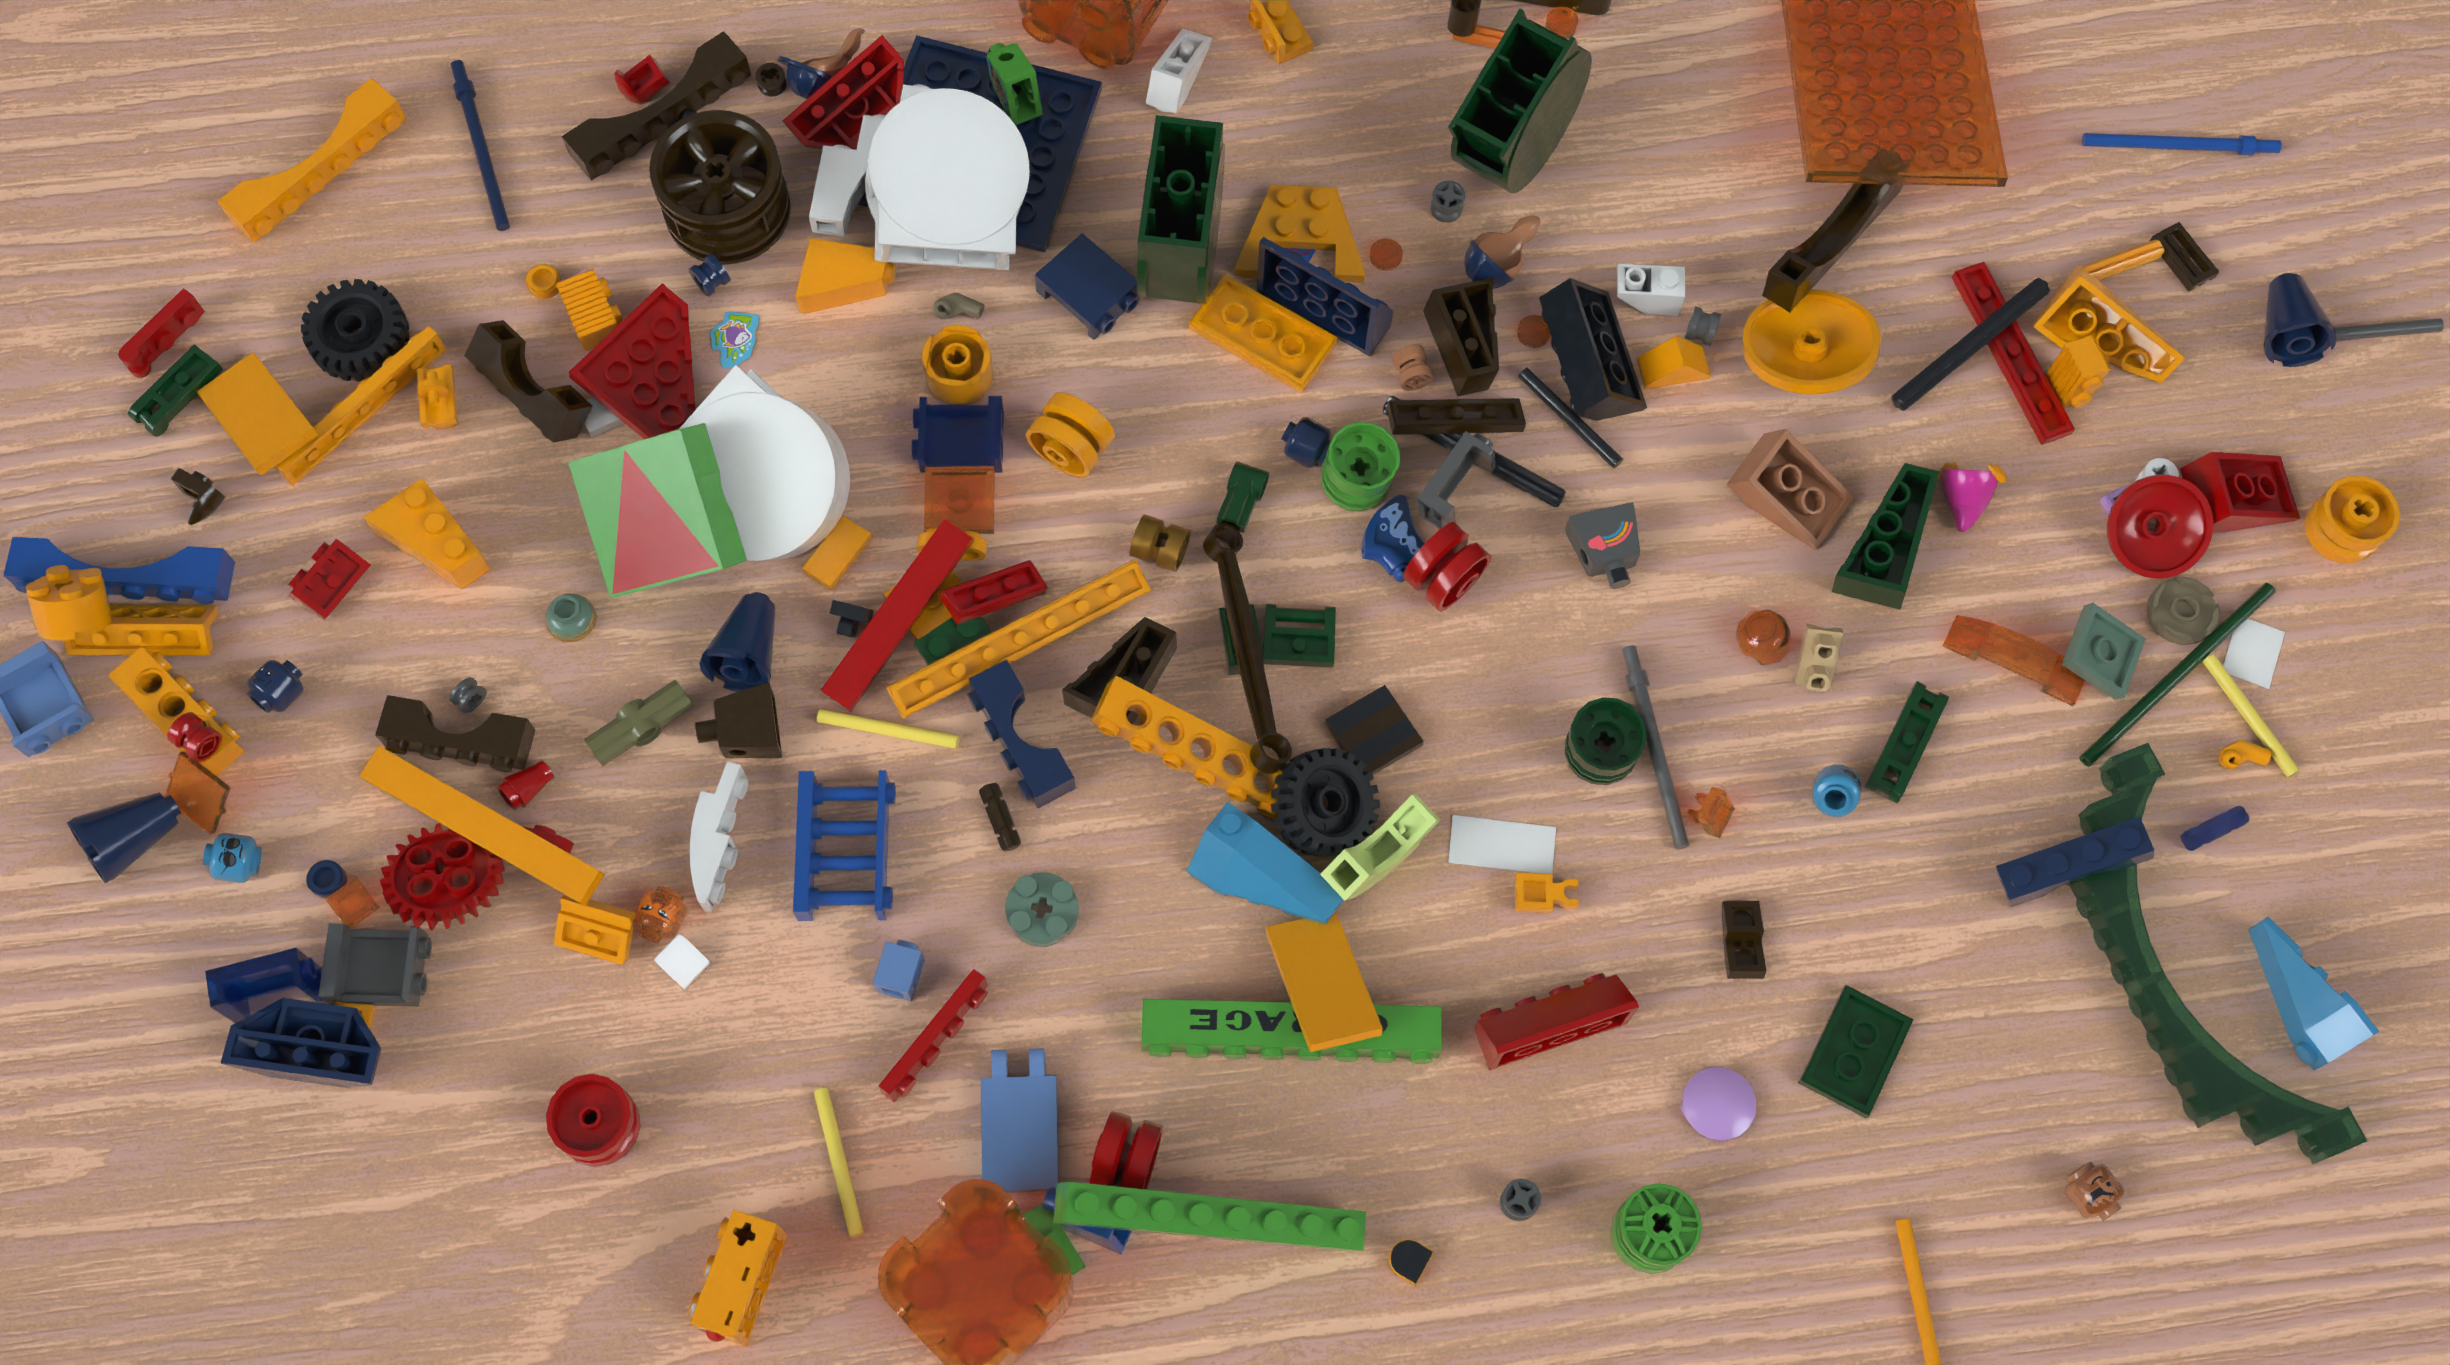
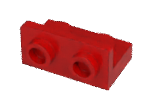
M337 538L331 545L324 541L311 557L316 561L311 569L306 572L301 568L288 584L293 588L289 597L293 600L297 599L323 620L331 614L371 566V564Z

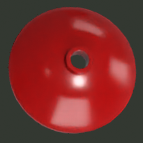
M2151 475L2130 484L2116 498L2108 516L2107 538L2114 556L2131 572L2148 578H2169L2187 571L2204 555L2213 534V514L2205 495L2191 482L2172 475ZM2154 518L2156 526L2154 529L2149 530L2147 523L2150 519Z

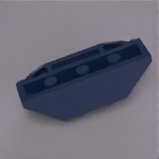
M281 998L257 1011L244 1021L240 1020L230 1026L221 1064L272 1078L343 1088L371 1086L381 1047L357 1008Z

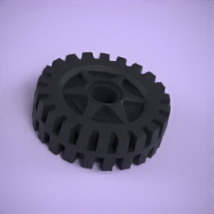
M354 279L353 285L348 280L340 281V289H337L334 284L327 286L329 294L325 295L320 291L315 295L318 303L309 302L307 308L310 313L304 312L302 316L304 324H301L302 339L309 354L324 372L327 371L330 376L335 378L339 375L345 381H350L351 376L356 381L364 380V374H367L369 377L372 376L376 370L382 367L388 357L395 355L406 345L405 342H408L410 338L408 332L410 328L407 317L399 302L382 285L378 287L375 282L369 280L365 284L362 279ZM360 328L356 332L351 333L354 329Z
M1321 748L1307 751L1290 759V763L1285 764L1281 768L1283 774L1276 776L1274 783L1278 785V788L1271 791V798H1275L1276 803L1271 804V812H1278L1279 817L1274 819L1276 827L1284 828L1280 833L1284 840L1291 839L1292 841L1289 845L1294 849H1302L1301 853L1317 857L1339 855L1344 849L1354 847L1364 841V837L1371 835L1374 828L1370 824L1376 823L1379 814L1373 813V809L1380 808V800L1373 799V794L1379 793L1377 785L1370 786L1369 781L1374 779L1371 771L1364 772L1363 769L1366 765L1362 760L1354 761L1356 756L1352 753H1343V749ZM1323 796H1325L1328 801L1327 809L1323 805Z

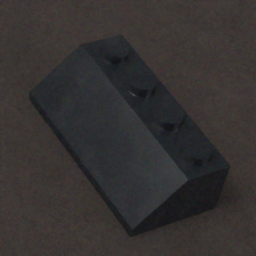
M1569 278L1539 297L1543 309L1542 318L1548 325L1552 337L1551 345L1558 355L1561 365V376L1568 386L1571 396L1570 404L1574 412L1578 416L1598 421L1645 410L1647 405L1609 292Z

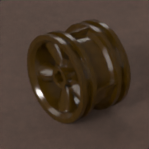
M710 110L695 113L681 119L660 137L650 159L649 172L651 184L661 206L669 233L684 252L701 261H704L705 257L711 253L722 265L737 264L760 256L779 240L789 221L791 203L776 145L764 127L755 120L740 113ZM746 165L753 167L763 173L766 178L761 180L743 177L741 167ZM696 190L705 196L698 212L689 210L677 202ZM734 193L747 202L735 210L725 212L724 200L732 197Z

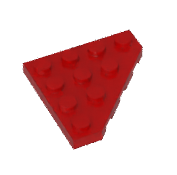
M661 284L569 371V378L643 439L678 430L695 411L688 304L664 284Z

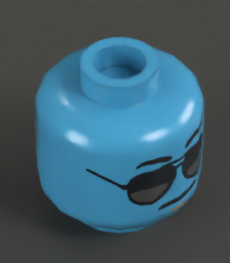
M1833 764L1825 767L1817 774L1813 785V801L1822 813L1831 817H1842L1848 815L1857 807L1861 795V782L1858 775L1851 768Z
M221 833L216 837L214 844H206L203 865L210 866V875L216 880L245 883L250 879L251 875L257 876L259 872L262 847L256 845L253 837Z

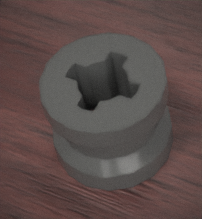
M1443 181L1435 186L1430 211L1438 221L1450 223L1460 218L1465 202L1463 187L1454 181Z
M1695 306L1685 339L1693 340L1697 338L1702 340L1705 345L1711 346L1721 314L1717 312L1708 314L1703 312L1702 308Z
M1521 1178L1510 1182L1500 1196L1502 1212L1506 1217L1514 1221L1529 1219L1537 1211L1541 1202V1195L1537 1186L1533 1182Z

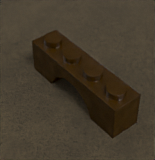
M504 320L479 324L464 355L475 366V369L497 387L499 393L506 396L523 416L527 417L541 430L547 439L554 443L577 438L593 406L571 385L548 388L546 390L539 386L532 378L526 364V341Z
M387 695L375 736L382 742L385 749L392 753L405 755L407 751L419 752L421 756L431 760H442L443 756L454 758L456 762L466 766H476L478 762L490 764L491 768L498 771L511 772L512 768L525 769L536 730L527 718L491 713L482 725L472 731L461 734L445 733L435 728L432 713L423 701Z

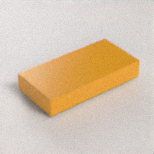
M842 516L834 529L802 567L803 573L832 591L870 542L872 534L850 519Z

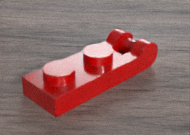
M183 288L120 348L118 353L120 360L128 366L129 371L135 377H146L151 372V363L164 351L170 349L175 340L189 327L194 326L198 322L200 316L205 313L204 309L195 297Z

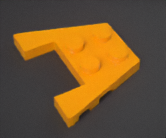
M1271 184L1236 262L1235 276H1258L1259 242L1265 237L1282 248L1335 251L1334 277L1343 282L1364 283L1365 270L1337 188Z

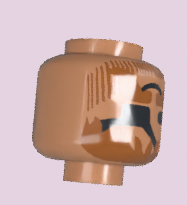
M2090 1161L2066 1177L2069 1184L2065 1188V1193L2084 1218H2093L2099 1215L2102 1221H2104L2121 1209L2118 1201L2123 1197L2124 1189L2106 1165L2097 1164L2094 1166Z

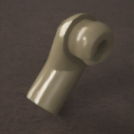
M952 293L938 299L933 305V312L940 319H949L964 313L978 320L982 316L985 305L960 293Z

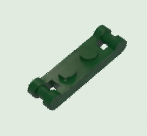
M1919 681L1915 682L1864 786L1865 788L1873 792L1877 789L1887 794V799L1895 803L1900 801L1948 702L1949 696L1941 692L1935 694L1927 690L1925 684ZM1921 702L1929 706L1930 711L1917 706L1918 703ZM1886 770L1898 775L1896 782L1883 777Z

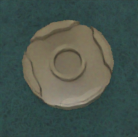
M2175 577L2173 580H2166L2156 587L2148 598L2146 611L2149 623L2157 634L2169 642L2190 645L2197 644L2213 632L2219 622L2220 609L2219 605H2216L2215 600L2212 598L2214 594L2207 586L2195 579Z

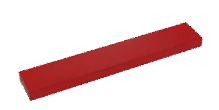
M1985 262L1953 273L1951 278L1977 326L2006 303ZM2017 321L2013 322L1987 344L2040 444L2043 445L2072 435L2075 430L2072 422Z
M946 519L941 522L821 688L824 694L850 712L854 709L972 545L974 539Z

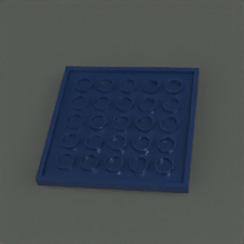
M916 35L904 66V85L913 86L921 84L928 86L930 89L964 90L989 100L1006 114L991 83L986 57L988 53ZM1031 64L1036 72L1043 115L1015 125L1024 140L1028 152L1030 170L1027 192L1016 218V245L1045 253L1102 91V82ZM1012 84L1014 91L1018 95L1021 91L1020 87ZM865 192L858 205L869 207Z

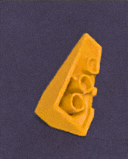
M2080 266L2055 291L2033 324L2034 328L2061 348L2068 342L2092 335L2106 362L2158 383H2162L2185 359L2181 352L2106 286Z

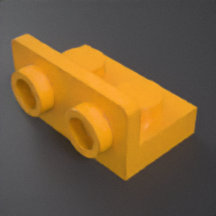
M1250 0V11L1247 12L1248 21L1253 30L1258 29L1262 36L1264 49L1269 55L1273 54L1278 64L1313 50V41L1288 0H1268L1264 3H1261L1260 0Z

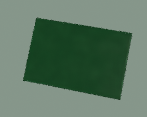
M1845 985L1798 1083L1848 1110L1868 1118L1914 1019Z

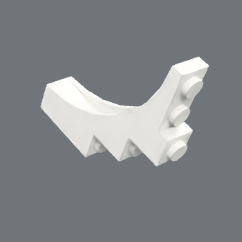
M921 84L913 86L903 85L900 102L912 95L932 89ZM863 115L857 150H852L844 145H835L833 147L823 145L809 214L812 232L841 237L846 236L852 214L865 193V176L871 142L876 129L885 115Z

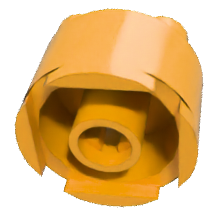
M948 325L942 328V331L935 336L932 334L925 342L922 350V361L926 382L932 395L951 404L979 402L993 380L990 347L980 336V333L966 325Z
M57 565L48 568L45 576L26 585V593L34 626L42 638L57 641L77 639L76 632L88 630L90 636L105 629L112 621L101 570L98 568L69 570V567L66 565Z

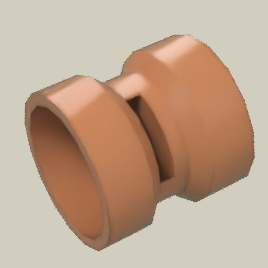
M1408 345L1400 348L1392 355L1393 365L1396 370L1400 371L1399 381L1403 390H1417L1432 382L1434 375L1430 366L1425 363L1426 353L1422 345Z

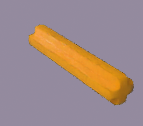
M2152 240L2080 267L2099 281L2160 259L2165 250L2159 240Z

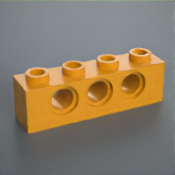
M141 646L110 672L108 676L166 736L172 723L188 712H193L201 718L205 727H212L222 735V741L217 751L203 762H195L186 754L185 748H178L198 770L212 781L245 752L236 743L241 736L226 721L219 725L213 719L218 713L204 698L196 702L191 696L195 689L181 675L174 679L168 673L173 666L158 651L152 656ZM162 683L157 691L151 693L155 685ZM185 706L182 713H180L177 716H174V713L178 708Z

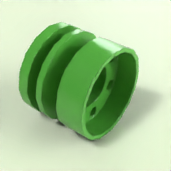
M1356 422L1344 426L1334 435L1329 444L1326 458L1321 468V484L1325 494L1334 504L1346 510L1362 512L1375 508L1385 500L1400 465V450L1396 440L1386 429L1374 423Z
M1661 1183L1643 1186L1631 1194L1613 1217L1611 1238L1614 1249L1622 1261L1636 1271L1648 1274L1667 1272L1692 1254L1700 1241L1702 1223L1699 1210L1689 1195L1675 1186ZM1661 1219L1666 1225L1662 1231L1656 1233L1653 1227L1655 1222Z

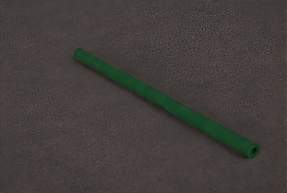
M2264 583L2079 757L2080 761L2088 767L2096 762L2275 593V588L2269 583Z

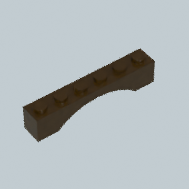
M724 31L697 48L693 62L685 76L673 90L659 101L642 110L624 116L589 118L564 134L562 138L569 155L591 181L599 175L608 173L614 165L627 157L635 155L640 148L652 140L659 139L672 125L683 118L687 109L697 112L707 104L716 102L722 94L733 87L743 84L752 75L747 57Z
M1881 149L1863 168L1843 200L1821 227L1801 245L1788 250L1769 270L1762 296L1790 313L1901 192L1909 165Z

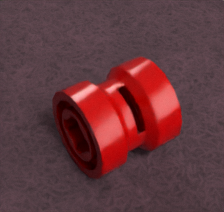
M188 712L172 723L167 733V739L177 748H185L186 754L195 762H203L217 751L222 741V735L212 727H205L201 718L193 712Z

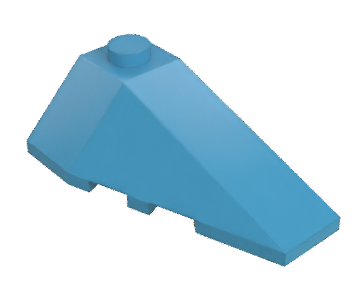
M1228 802L1205 829L1187 869L1188 874L1218 894L1225 896L1230 894L1244 898L1249 903L1275 907L1283 910L1284 913L1325 925L1344 901L1320 875L1321 873L1257 821Z
M2266 917L2249 929L2289 1039L2294 1044L2298 1057L2304 1063L2310 1065L2313 1071L2328 1064L2379 1032L2358 1003L2346 991L2338 994L2325 981L2328 974L2320 966L2315 968L2308 965L2302 959L2303 953L2301 948L2269 917Z

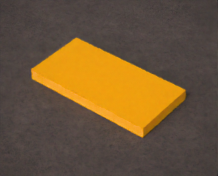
M1225 273L1209 294L1207 305L1202 304L1189 322L1190 330L1301 393L1304 392L1338 342V337Z
M254 352L196 391L260 476L319 435Z
M1336 912L1326 925L1303 918L1266 927V937L1310 1052L1382 1036V1025Z

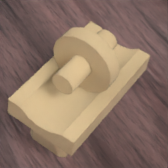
M1812 624L1806 625L1794 679L1795 685L1806 686L1807 689L1816 691L1831 689L1843 637L1842 628H1822Z

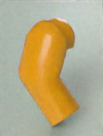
M2237 740L2221 749L2218 761L2225 769H2236L2246 761L2265 767L2270 761L2272 751L2244 740Z

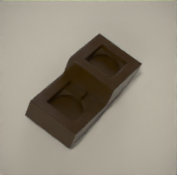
M1723 901L1722 931L1727 979H1764L1766 974L1762 946L1764 928L1759 901Z

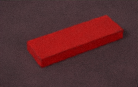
M1028 560L944 589L940 598L958 625L1045 594L1048 587L1032 561Z

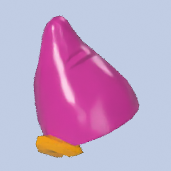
M1947 462L1939 471L1937 479L1942 481L1943 491L1953 513L1958 531L1965 532L1969 530L1988 507L1997 488L1998 481L2001 483L2007 482L2006 473L1998 464L1995 466L1987 464L1988 471L1959 469L1956 462Z

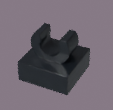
M833 600L829 614L841 616L836 634L855 638L858 621L869 623L874 610Z

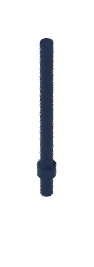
M455 60L451 62V68L455 79L453 88L456 99L461 101L496 229L498 231H505L510 228L475 105L474 98L476 97L474 85L471 80H468L464 62L462 60Z

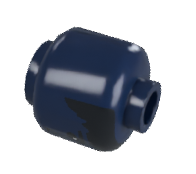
M1309 417L1301 418L1297 424L1290 422L1281 440L1287 442L1284 448L1285 455L1308 468L1315 466L1316 463L1319 465L1323 464L1329 444L1332 441L1330 439V429Z

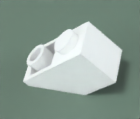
M1618 264L1617 297L1645 315L1678 316L1685 299V267Z

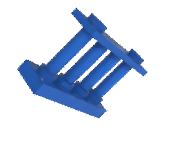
M879 770L878 786L823 787V783H818L813 771H799L793 913L797 921H813V910H818L819 906L875 905L874 911L878 920H886V909H892L893 890L892 887H887L889 804H895L896 801L895 782L889 781L886 770ZM823 801H878L877 821H822L821 818H817V805H823ZM877 835L876 855L821 856L820 852H815L816 839H822V836ZM833 870H876L875 891H819V888H814V874Z

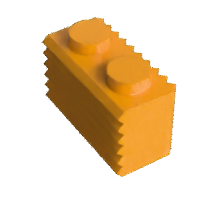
M594 268L555 283L585 351L594 348L623 321L617 304L610 306L607 301V297L612 296L605 277L598 279Z
M2089 335L2066 343L2046 372V376L2063 408L2070 406L2080 408L2093 400V393L2103 386V380L2111 369L2094 337Z

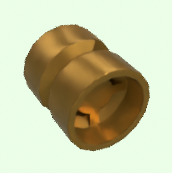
M1144 514L1135 530L1129 556L1146 562L1155 559L1157 566L1177 572L1185 556L1191 530L1174 524L1165 527L1163 520ZM1162 539L1166 540L1164 548L1160 547Z

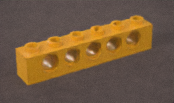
M1115 676L1107 684L1090 722L1098 725L1097 729L1101 733L1110 737L1120 736L1130 742L1129 745L1136 751L1144 754L1151 752L1161 757L1162 763L1175 770L1184 769L1194 774V779L1197 782L1210 787L1215 785L1225 790L1226 796L1240 803L1247 801L1257 806V811L1268 818L1276 819L1279 817L1278 812H1271V804L1276 803V799L1271 798V791L1278 788L1274 781L1277 775L1283 773L1280 770L1275 774H1266L1258 770L1250 759L1252 745L1118 676ZM1127 711H1134L1139 715L1141 720L1140 726L1132 725L1128 721ZM1159 727H1165L1171 732L1172 742H1166L1160 737ZM1192 743L1202 747L1204 751L1203 759L1193 755L1191 751ZM1267 754V755L1270 756L1271 758L1276 759V760H1279V759H1277V758H1275V757H1273V756ZM1223 760H1229L1235 765V775H1230L1224 770ZM1255 776L1265 779L1267 791H1261L1257 788Z

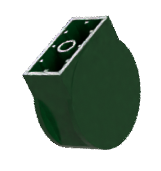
M1156 115L1137 240L1138 297L1207 305L1216 255L1225 165L1223 123Z

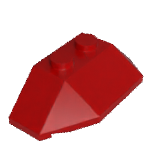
M881 35L782 120L783 123L804 147L823 149V145L832 147L844 145L852 150H857L863 115L874 116L881 114L886 116L893 107L900 103L904 85V59Z

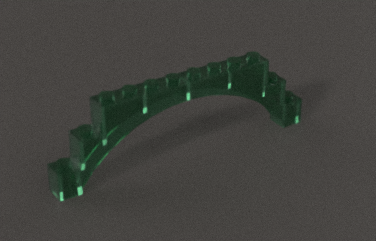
M2149 743L2110 757L2099 768L2102 784L2108 791H2111L2112 796L2089 804L2078 815L2080 827L2084 835L2139 816L2142 820L2146 802L2154 784L2165 775ZM2137 864L2119 871L2096 873L2066 884L2070 886L2076 897V906L2082 917L2087 918L2094 931L2093 938L2097 947L2105 952L2110 961L2111 973L2114 979L2123 986L2128 995V1003L2132 1013L2137 1018H2140L2146 1029L2148 1044L2155 1052H2158L2165 1065L2164 1072L2166 1078L2173 1086H2176L2183 1099L2182 1106L2185 1114L2190 1120L2195 1122L2197 1128L2237 1112L2240 1117V1126L2243 1133L2253 1141L2255 1146L2294 1130L2298 1136L2297 1142L2300 1150L2305 1156L2310 1158L2312 1164L2367 1142L2349 1106L2338 1110L2309 1101L2277 1086L2252 1071L2230 1054L2201 1026L2169 982L2150 942L2141 911L2137 886Z

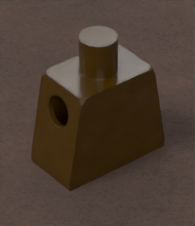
M763 683L717 698L713 703L715 719L695 722L698 743L718 740L719 748L725 758H782L775 695L770 683Z

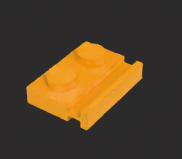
M564 894L560 898L562 905L561 911L558 913L554 945L624 965L629 959L634 929L632 924L636 912L589 899L586 906Z

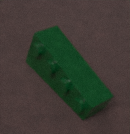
M1904 463L1880 506L1870 518L1861 537L1856 541L1845 563L1837 572L1832 588L1833 593L1901 610L1939 471Z

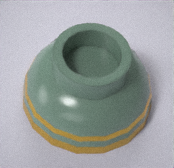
M568 593L558 596L550 603L546 610L545 622L548 631L554 638L562 642H575L590 634L595 626L597 615L594 606L587 598L579 594Z

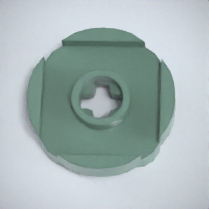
M1034 873L1032 875H1024L1017 880L1016 885L1007 896L1005 913L1009 926L1022 942L1035 947H1048L1058 943V940L1063 939L1074 930L1078 921L1079 906L1073 887L1069 882L1054 874ZM1040 901H1046L1047 906L1053 908L1051 913H1045L1044 918H1038L1037 912L1032 910L1033 906L1038 905Z

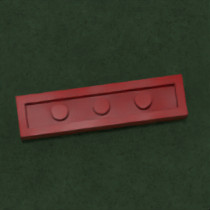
M975 969L970 972L878 1085L882 1094L891 1101L895 1102L899 1095L905 1097L912 1090L917 1082V1079L914 1077L923 1066L928 1068L934 1063L941 1052L938 1048L947 1036L950 1039L953 1038L963 1026L964 1020L962 1018L970 1008L975 1010L984 1001L988 994L985 990L988 985L986 978Z

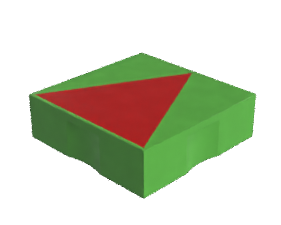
M705 423L678 429L568 462L610 598L722 570L747 561L733 513L722 490L720 470Z

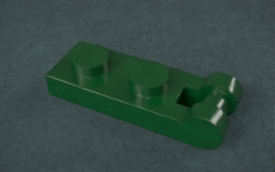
M194 344L129 408L128 416L137 423L145 424V429L153 436L158 437L167 430L169 422L198 395L196 391L211 382L223 368L216 360ZM159 405L160 408L153 414L152 409Z

